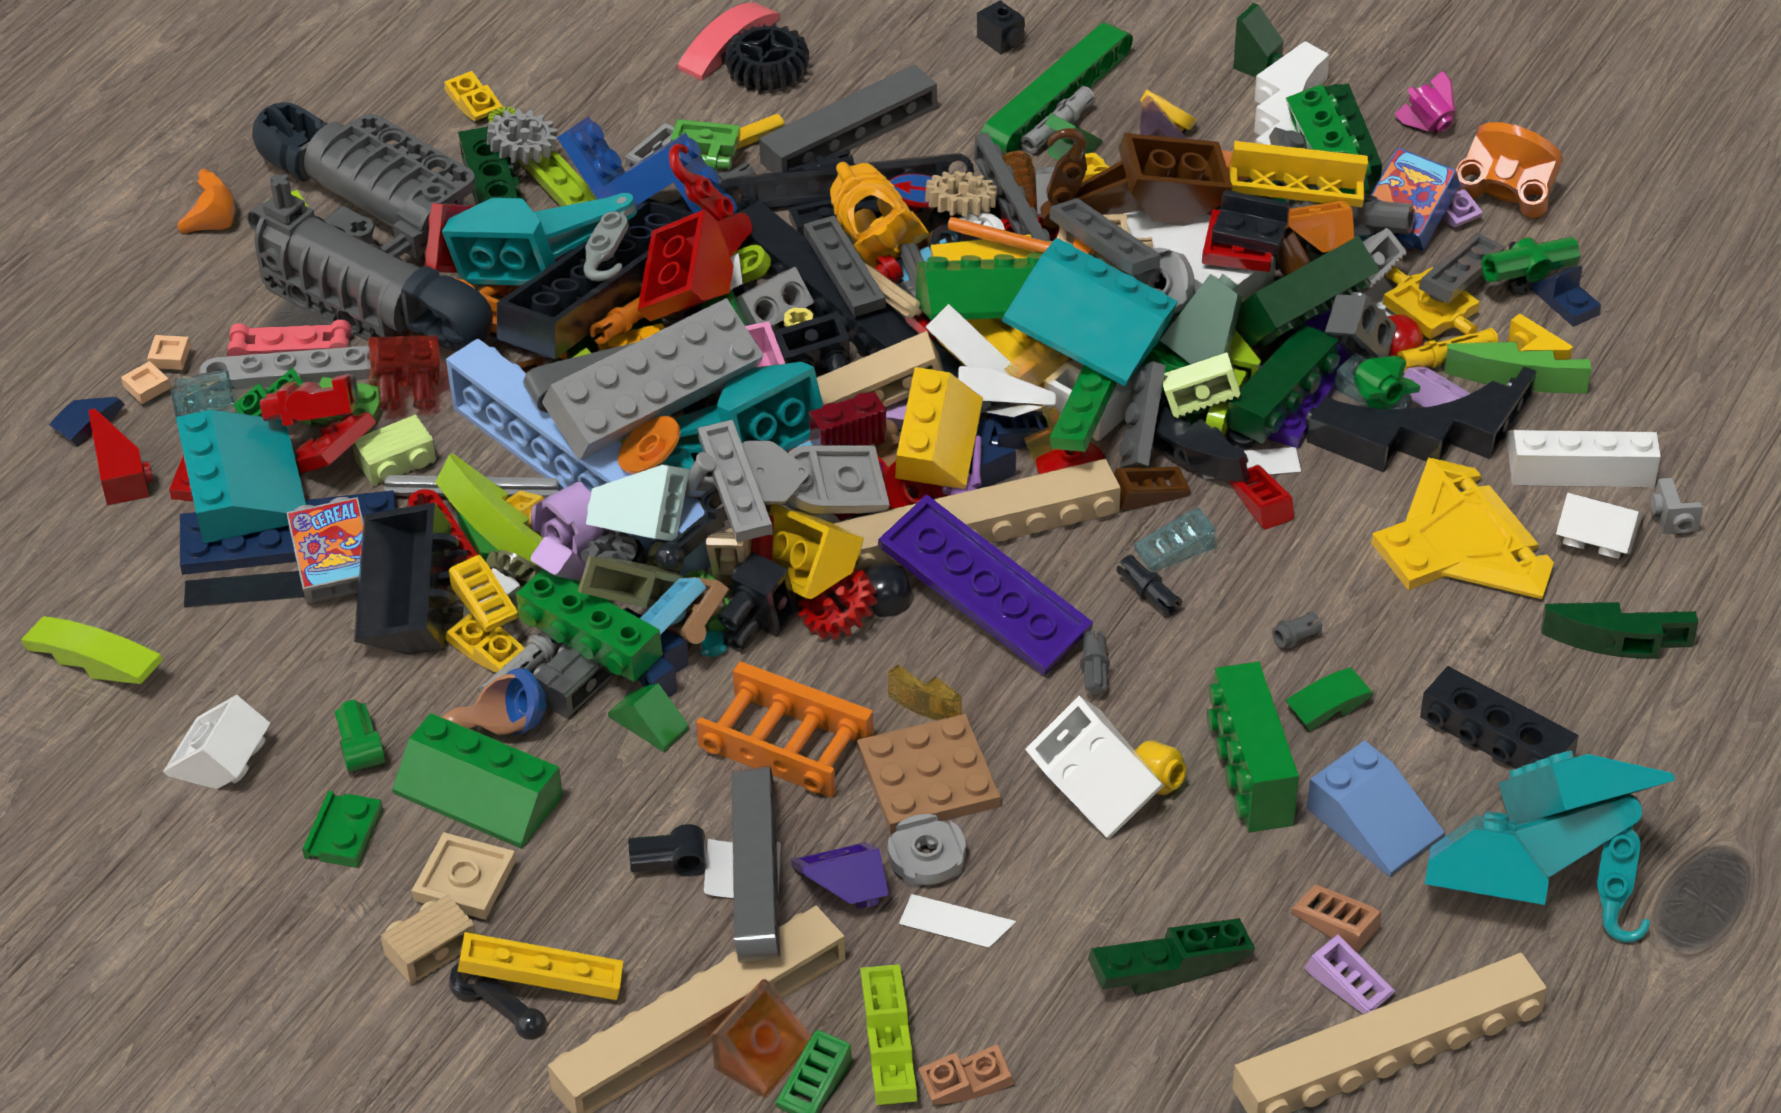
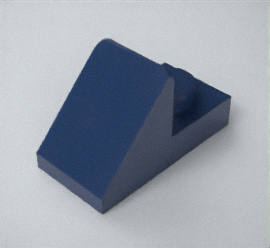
M1582 266L1558 271L1532 283L1530 289L1572 327L1598 316L1601 309V304L1579 286Z
M981 419L977 435L981 437L980 478L982 486L977 489L993 486L1012 477L1016 473V450L1000 447L1001 437L995 436V421ZM972 454V460H971V465H970V470H969V473H970L971 475H972V465H973V454Z

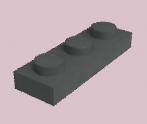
M1151 362L1140 366L1132 376L1131 388L1133 390L1130 405L1125 413L1127 425L1125 437L1119 448L1121 456L1119 468L1149 466L1166 365Z

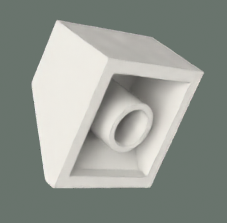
M1567 493L1556 535L1564 537L1563 544L1584 549L1585 543L1600 546L1599 554L1619 559L1621 552L1630 554L1644 513Z
M235 695L195 719L163 773L168 777L218 789L230 782L235 784L248 771L249 766L246 763L250 756L258 752L266 740L263 735L270 722L238 695Z

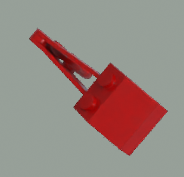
M679 143L672 146L669 152L670 167L676 178L685 185L688 199L696 203L702 211L657 228L651 233L637 309L649 321L677 314L728 294L734 268L731 256L752 232V223L745 213L734 214L732 201L728 197L723 196L708 178L691 173L683 166L679 153L687 154L689 149Z

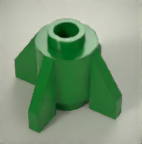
M1399 356L1370 358L1357 367L1354 384L1370 408L1392 409L1390 406L1396 404L1403 397L1404 393H1419L1421 386L1413 380L1403 377L1407 362Z

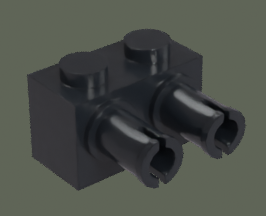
M838 311L773 331L785 364L804 362L813 366L815 371L827 367L829 372L848 365L850 338Z
M751 552L744 562H740L735 567L731 577L735 595L717 617H719L720 623L729 629L723 635L724 641L736 651L744 649V646L757 629H762L778 637L798 611L788 569Z

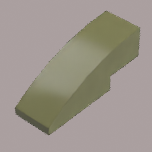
M588 555L578 592L646 608L647 606L652 607L679 578L683 577L673 571H665L651 565Z

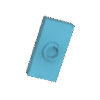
M679 578L640 619L660 629L661 635L669 625L676 624L686 615L685 609L706 588L699 578Z

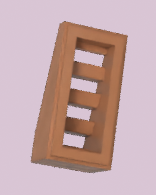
M1316 884L1292 908V914L1331 938L1338 934L1357 953L1380 929L1382 912L1370 905ZM1316 899L1322 902L1316 909L1309 907ZM1328 907L1333 909L1329 915L1323 913ZM1340 914L1345 916L1342 920L1337 919Z

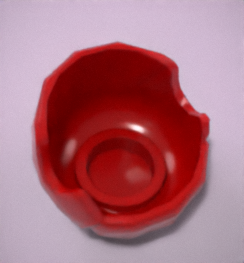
M1405 314L1388 316L1397 325L1388 356H1398L1400 351L1424 346V336L1417 321Z

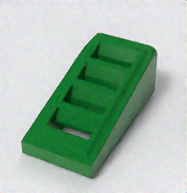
M816 1030L776 1101V1107L789 1113H819L852 1063L851 1045L823 1031ZM816 1065L828 1071L824 1073L813 1068V1066ZM804 1079L820 1085L819 1088L803 1082ZM799 1092L812 1098V1101L809 1103L794 1096V1094Z

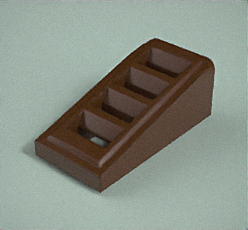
M1179 466L1116 468L1114 476L1120 486L1119 510H1131L1188 497L1191 493ZM1165 480H1169L1171 485L1168 486Z

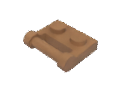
M699 578L706 588L685 609V616H689L685 623H681V619L676 624L669 625L666 629L683 638L688 643H701L706 636V623L711 616L716 615L721 610L725 602L723 597L729 590L718 580Z

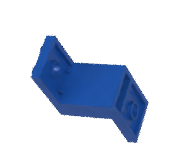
M589 116L557 137L597 199L620 193H630L637 206L674 183L692 212L697 213L702 211V209L688 199L685 185L676 178L669 163V152L672 146L678 143L683 144L689 149L687 154L679 153L683 166L691 173L708 178L723 196L728 197L732 201L734 214L738 213L734 199L729 194H725L719 184L717 173L712 167L707 166L701 157L700 147L694 139L688 137L686 132L627 170L623 169L621 158L617 152L610 149L604 140L601 127L596 122H593Z

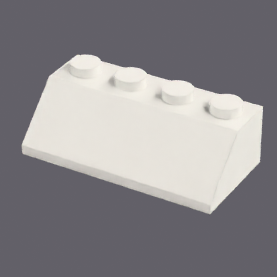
M1510 430L1506 433L1512 485L1655 487L1661 458L1657 432Z

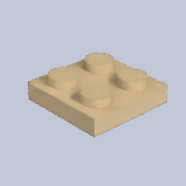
M443 832L411 890L413 900L426 903L431 900L438 901L444 896L449 895L456 905L463 910L464 914L486 920L516 862L515 851Z

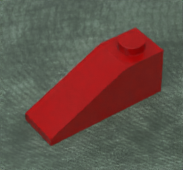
M96 409L88 410L100 480L107 506L148 498L147 483L153 482L149 461L142 462L139 448Z

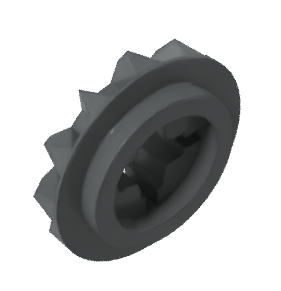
M612 530L608 535H599L597 540L589 541L587 549H584L580 554L585 563L587 562L588 555L632 561L637 553V544L634 537L629 536L628 533H616Z

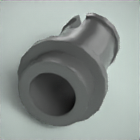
M1308 612L1306 615L1291 621H1279L1272 630L1274 641L1279 647L1289 649L1293 648L1296 642L1320 634L1322 631L1321 622L1309 627L1307 626L1312 621L1319 619L1318 615L1314 612Z

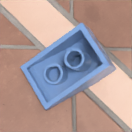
M1365 740L1310 778L1307 809L1389 877L1393 876L1445 837L1444 830L1393 762Z

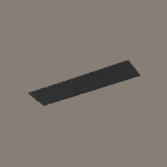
M299 571L186 580L184 607L305 597Z

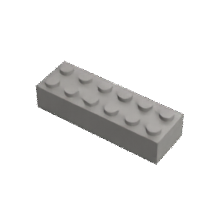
M726 298L551 384L542 403L578 460L581 461L628 437L646 421L659 416H669L723 389L725 382L754 367H758L764 354Z

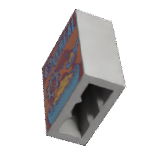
M339 497L333 499L330 503L317 506L302 505L294 511L286 512L306 603L310 604L358 593L363 518L358 497Z

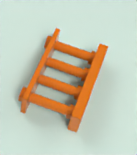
M739 661L733 670L734 696L736 697L717 723L699 717L696 721L698 747L705 749L711 754H719L753 768L771 766L773 776L805 787L810 792L820 793L832 798L836 793L835 768L832 766L850 740L857 742L858 739L874 736L873 710ZM749 703L769 708L750 736L732 729ZM787 715L802 721V723L784 749L765 742L781 717ZM822 728L836 735L819 760L815 761L799 755V752L814 730Z

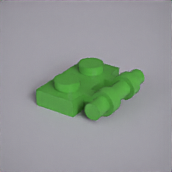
M677 119L670 142L686 132L689 138L696 141L701 153H708V155L701 154L707 166L712 167L715 172H718V169H731L732 158L721 155L734 156L741 136L739 125Z

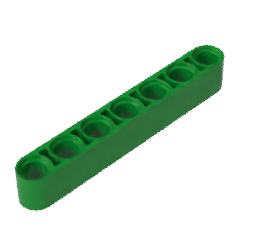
M1106 22L1101 23L993 115L983 126L981 134L988 132L994 145H999L1002 154L1007 156L1014 155L1022 148L1021 144L1023 142H1021V138L1034 129L1050 113L1054 112L1060 101L1070 98L1082 86L1090 89L1128 55L1133 44L1132 34Z

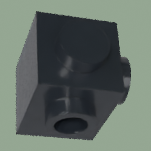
M1001 0L977 12V38L1000 55L1024 43L1025 17Z

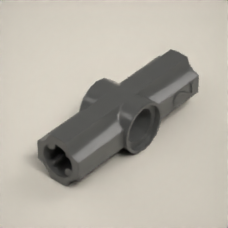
M1364 194L1362 207L1350 206L1353 213L1355 235H1370L1377 231L1381 232L1385 228L1389 229L1392 233L1409 235L1413 230L1415 222L1413 204L1378 201L1376 196Z

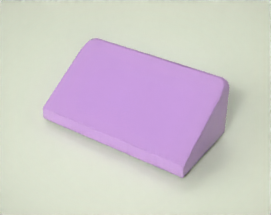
M1427 367L1408 368L1403 376L1421 386L1419 393H1404V395L1423 407L1451 402L1471 394Z

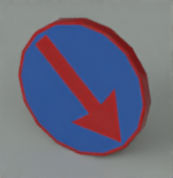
M905 174L898 175L890 180L895 186L894 188L902 196L903 202L911 210L917 212L918 207L933 208L929 207V202L925 201L927 180H932V176Z

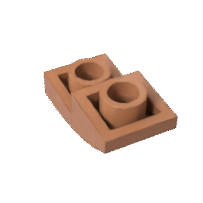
M998 1044L962 1060L959 1059L955 1052L918 1068L933 1105L974 1099L1015 1084Z

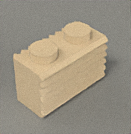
M446 895L438 901L431 900L426 902L418 913L405 921L398 920L388 926L385 933L380 936L384 955L405 979L414 985L417 980L421 981L430 972H435L437 968H442L444 964H448L450 960H455L457 956H460L464 933L475 934V928L467 914H464L463 910L456 905L454 900L449 895Z

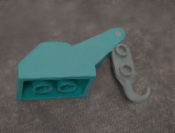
M620 193L602 199L533 212L522 198H491L449 218L442 233L460 279H464L470 284L523 285L555 263V258L587 242L585 247L586 261L583 270L586 277L592 281H605L617 275L622 269V265L618 263L606 271H598L597 268L601 262L613 257L629 227L627 220L637 214V207L630 193Z

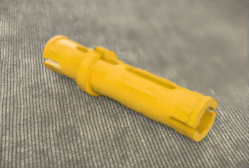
M1488 328L1445 341L1436 342L1431 340L1425 342L1424 346L1400 351L1398 356L1407 362L1403 372L1405 373L1406 369L1412 367L1429 366L1430 368H1436L1441 366L1445 362L1447 344L1499 342L1496 331L1493 328Z

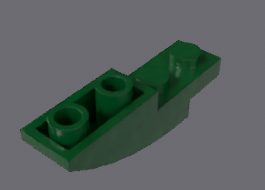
M1619 602L1545 604L1541 633L1566 645L1598 654L1635 659H1658L1661 648L1693 647L1698 627V618L1696 611L1621 613Z
M1236 918L1170 927L1162 939L1091 948L1088 960L1102 989L1131 985L1136 995L1166 989L1215 973L1253 954L1255 947L1241 919Z

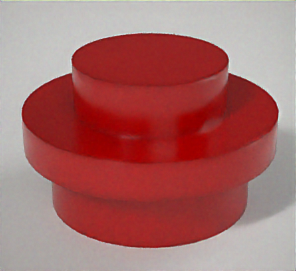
M890 254L885 257H877L875 259L877 266L874 269L898 285V280L904 277L898 262Z

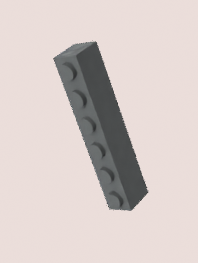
M914 64L760 137V163L771 173L787 171V168L814 161V157L819 155L824 158L846 149L852 150L936 109L937 83Z

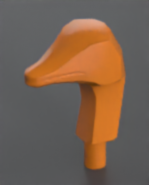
M201 169L198 172L199 180L197 183L203 193L186 216L178 221L177 227L181 233L187 234L199 230H223L230 228L234 221L236 211L232 191L213 172H210L208 169Z

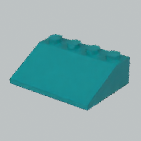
M1056 237L1038 260L1003 316L1002 322L1125 386L1166 332L1178 301Z
M206 410L176 417L203 544L288 526L286 512L294 511L297 507L306 505L288 428L283 426L282 420L264 421L263 417L217 410Z
M1571 750L1509 771L1510 779L1501 781L1498 785L1509 821H1514L1519 825L1622 795L1634 794L1675 781L1672 772L1596 755L1586 754L1574 757Z

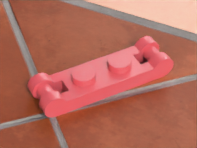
M341 319L334 321L332 325L249 328L244 324H234L230 328L229 339L231 342L228 344L227 355L241 356L350 347L348 339L351 336L352 326L348 321Z

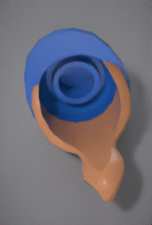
M516 668L490 682L482 690L474 705L470 707H456L442 716V718L468 729L474 726H481L497 735H522L542 721L548 706L546 703L547 694L540 682L534 678V675L528 669Z

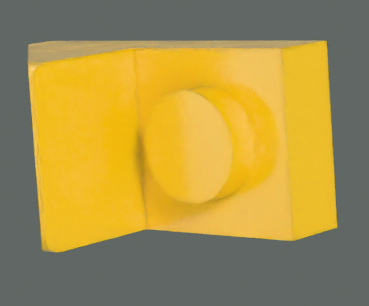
M1518 314L1511 319L1508 342H1516L1518 351L1553 350L1555 360L1572 359L1574 347L1522 314Z

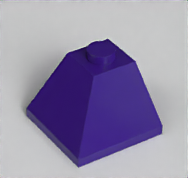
M858 843L790 859L794 869L848 903H856V908L877 905L880 903L879 897L889 895L880 850L869 843Z

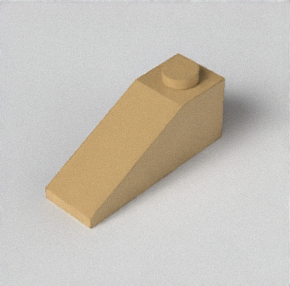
M729 528L724 532L716 531L706 538V548L713 578L725 586H733L731 577L735 567L740 562H744L751 553V539L736 542L732 528Z

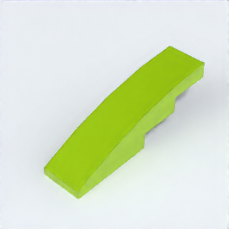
M451 453L435 481L441 491L474 529L498 551L506 550L515 553L539 568L531 560V556L543 540V537L526 526L530 518L505 501L508 496L507 492Z
M43 616L21 639L27 651L51 653L59 665L84 667L92 679L142 684L164 660L161 654L127 638L97 627Z
M900 964L860 968L876 1105L917 1102L908 1014Z

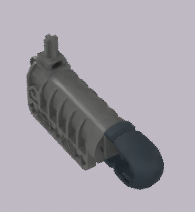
M281 102L264 108L258 114L253 124L252 138L258 153L263 158L285 172H289L302 182L311 178L393 228L395 238L383 245L381 249L388 254H394L398 257L404 253L411 255L415 259L422 255L425 256L432 203L470 205L464 201V198L471 194L476 187L475 175L471 169L376 114L362 115L346 126L339 122L328 124L298 105ZM392 140L398 142L396 144H385L386 142ZM435 167H441L444 169L441 171H430Z
M274 174L270 177L273 197L266 203H259L247 214L248 223L255 231L254 240L261 279L270 292L330 323L340 319L348 321L352 326V334L374 345L387 344L394 337L393 330L400 333L406 327L416 333H424L427 339L451 351H459L476 339L482 342L487 339L492 329L493 312L490 304L479 291L450 276H440L439 271L429 266L419 267L406 263L400 257L388 254L380 247L368 244L354 234L345 233L342 228L336 225L327 224L322 218L314 214L313 209L305 206L304 200L291 194L288 175L282 174L277 176Z

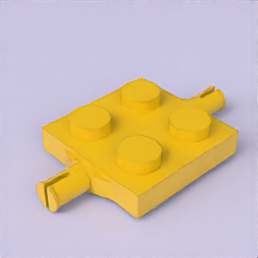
M1394 266L1386 274V278L1397 284V287L1384 294L1383 305L1395 314H1405L1417 321L1423 335L1429 339L1450 328H1457L1465 335L1477 332V325L1467 320L1468 317L1479 311L1480 301L1463 290L1451 302L1446 303L1434 300L1428 293L1418 289L1422 277L1431 271L1433 267L1420 274L1407 276Z

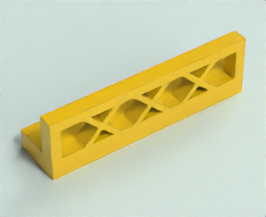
M1234 141L1229 165V177L1233 187L1232 191L1319 203L1343 200L1349 206L1362 207L1368 156ZM1237 176L1250 177L1254 181L1251 183L1237 181ZM1272 181H1284L1287 185L1277 186ZM1313 184L1317 185L1321 189L1312 190L1307 188L1305 185ZM1338 189H1355V194L1342 193Z

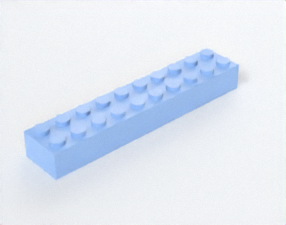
M476 339L446 358L453 409L543 477L557 478L561 490L576 482H581L587 490L592 492V488L633 475L624 472L619 466L618 454L622 443L619 441L579 461L550 414L541 412L527 393L523 385L526 373L523 372L519 365L512 364L501 356L494 347H489L481 340ZM685 496L678 536L704 515L699 499ZM628 533L629 536H633L634 539L641 542L645 553L656 542H672ZM706 540L684 558L680 576L683 577L688 572L700 569L707 570L711 567Z

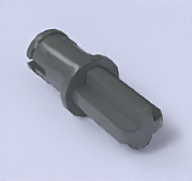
M1095 630L1083 635L1084 655L1080 660V667L1084 671L1085 689L1090 691L1092 696H1097L1098 693L1106 691V671L1110 667V660L1105 650L1106 637L1102 632L1098 631V642H1096Z

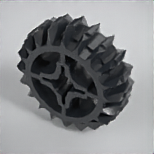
M763 23L762 27L751 25L750 30L742 29L739 35L732 36V41L727 43L725 64L730 74V79L736 80L737 85H745L746 90L756 88L758 93L762 90H769L772 93L773 89L784 91L786 85L794 87L796 81L803 80V75L807 73V68L809 67L810 58L805 39L799 36L798 31H789L788 26L779 28L776 23L773 26H766Z

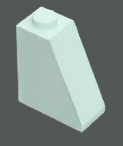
M660 465L592 488L591 498L587 507L586 524L654 539L673 541L678 536L690 469Z

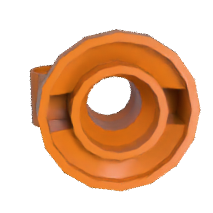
M1488 122L1479 126L1467 157L1457 166L1456 170L1460 182L1458 191L1465 189L1472 199L1481 196L1485 192L1502 201L1519 203L1520 211L1528 218L1541 217L1548 210V195L1564 159L1556 146L1533 131L1508 123ZM1469 175H1476L1477 177H1479L1477 180L1472 182L1464 180V178ZM1529 195H1538L1541 197L1539 200L1534 202L1528 201L1526 199V197H1528Z

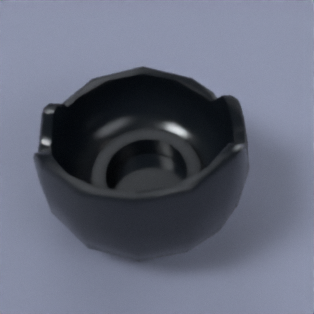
M877 562L863 570L877 591L873 594L877 604L870 606L877 616L895 615L909 606L913 595L908 576L901 567L886 562Z

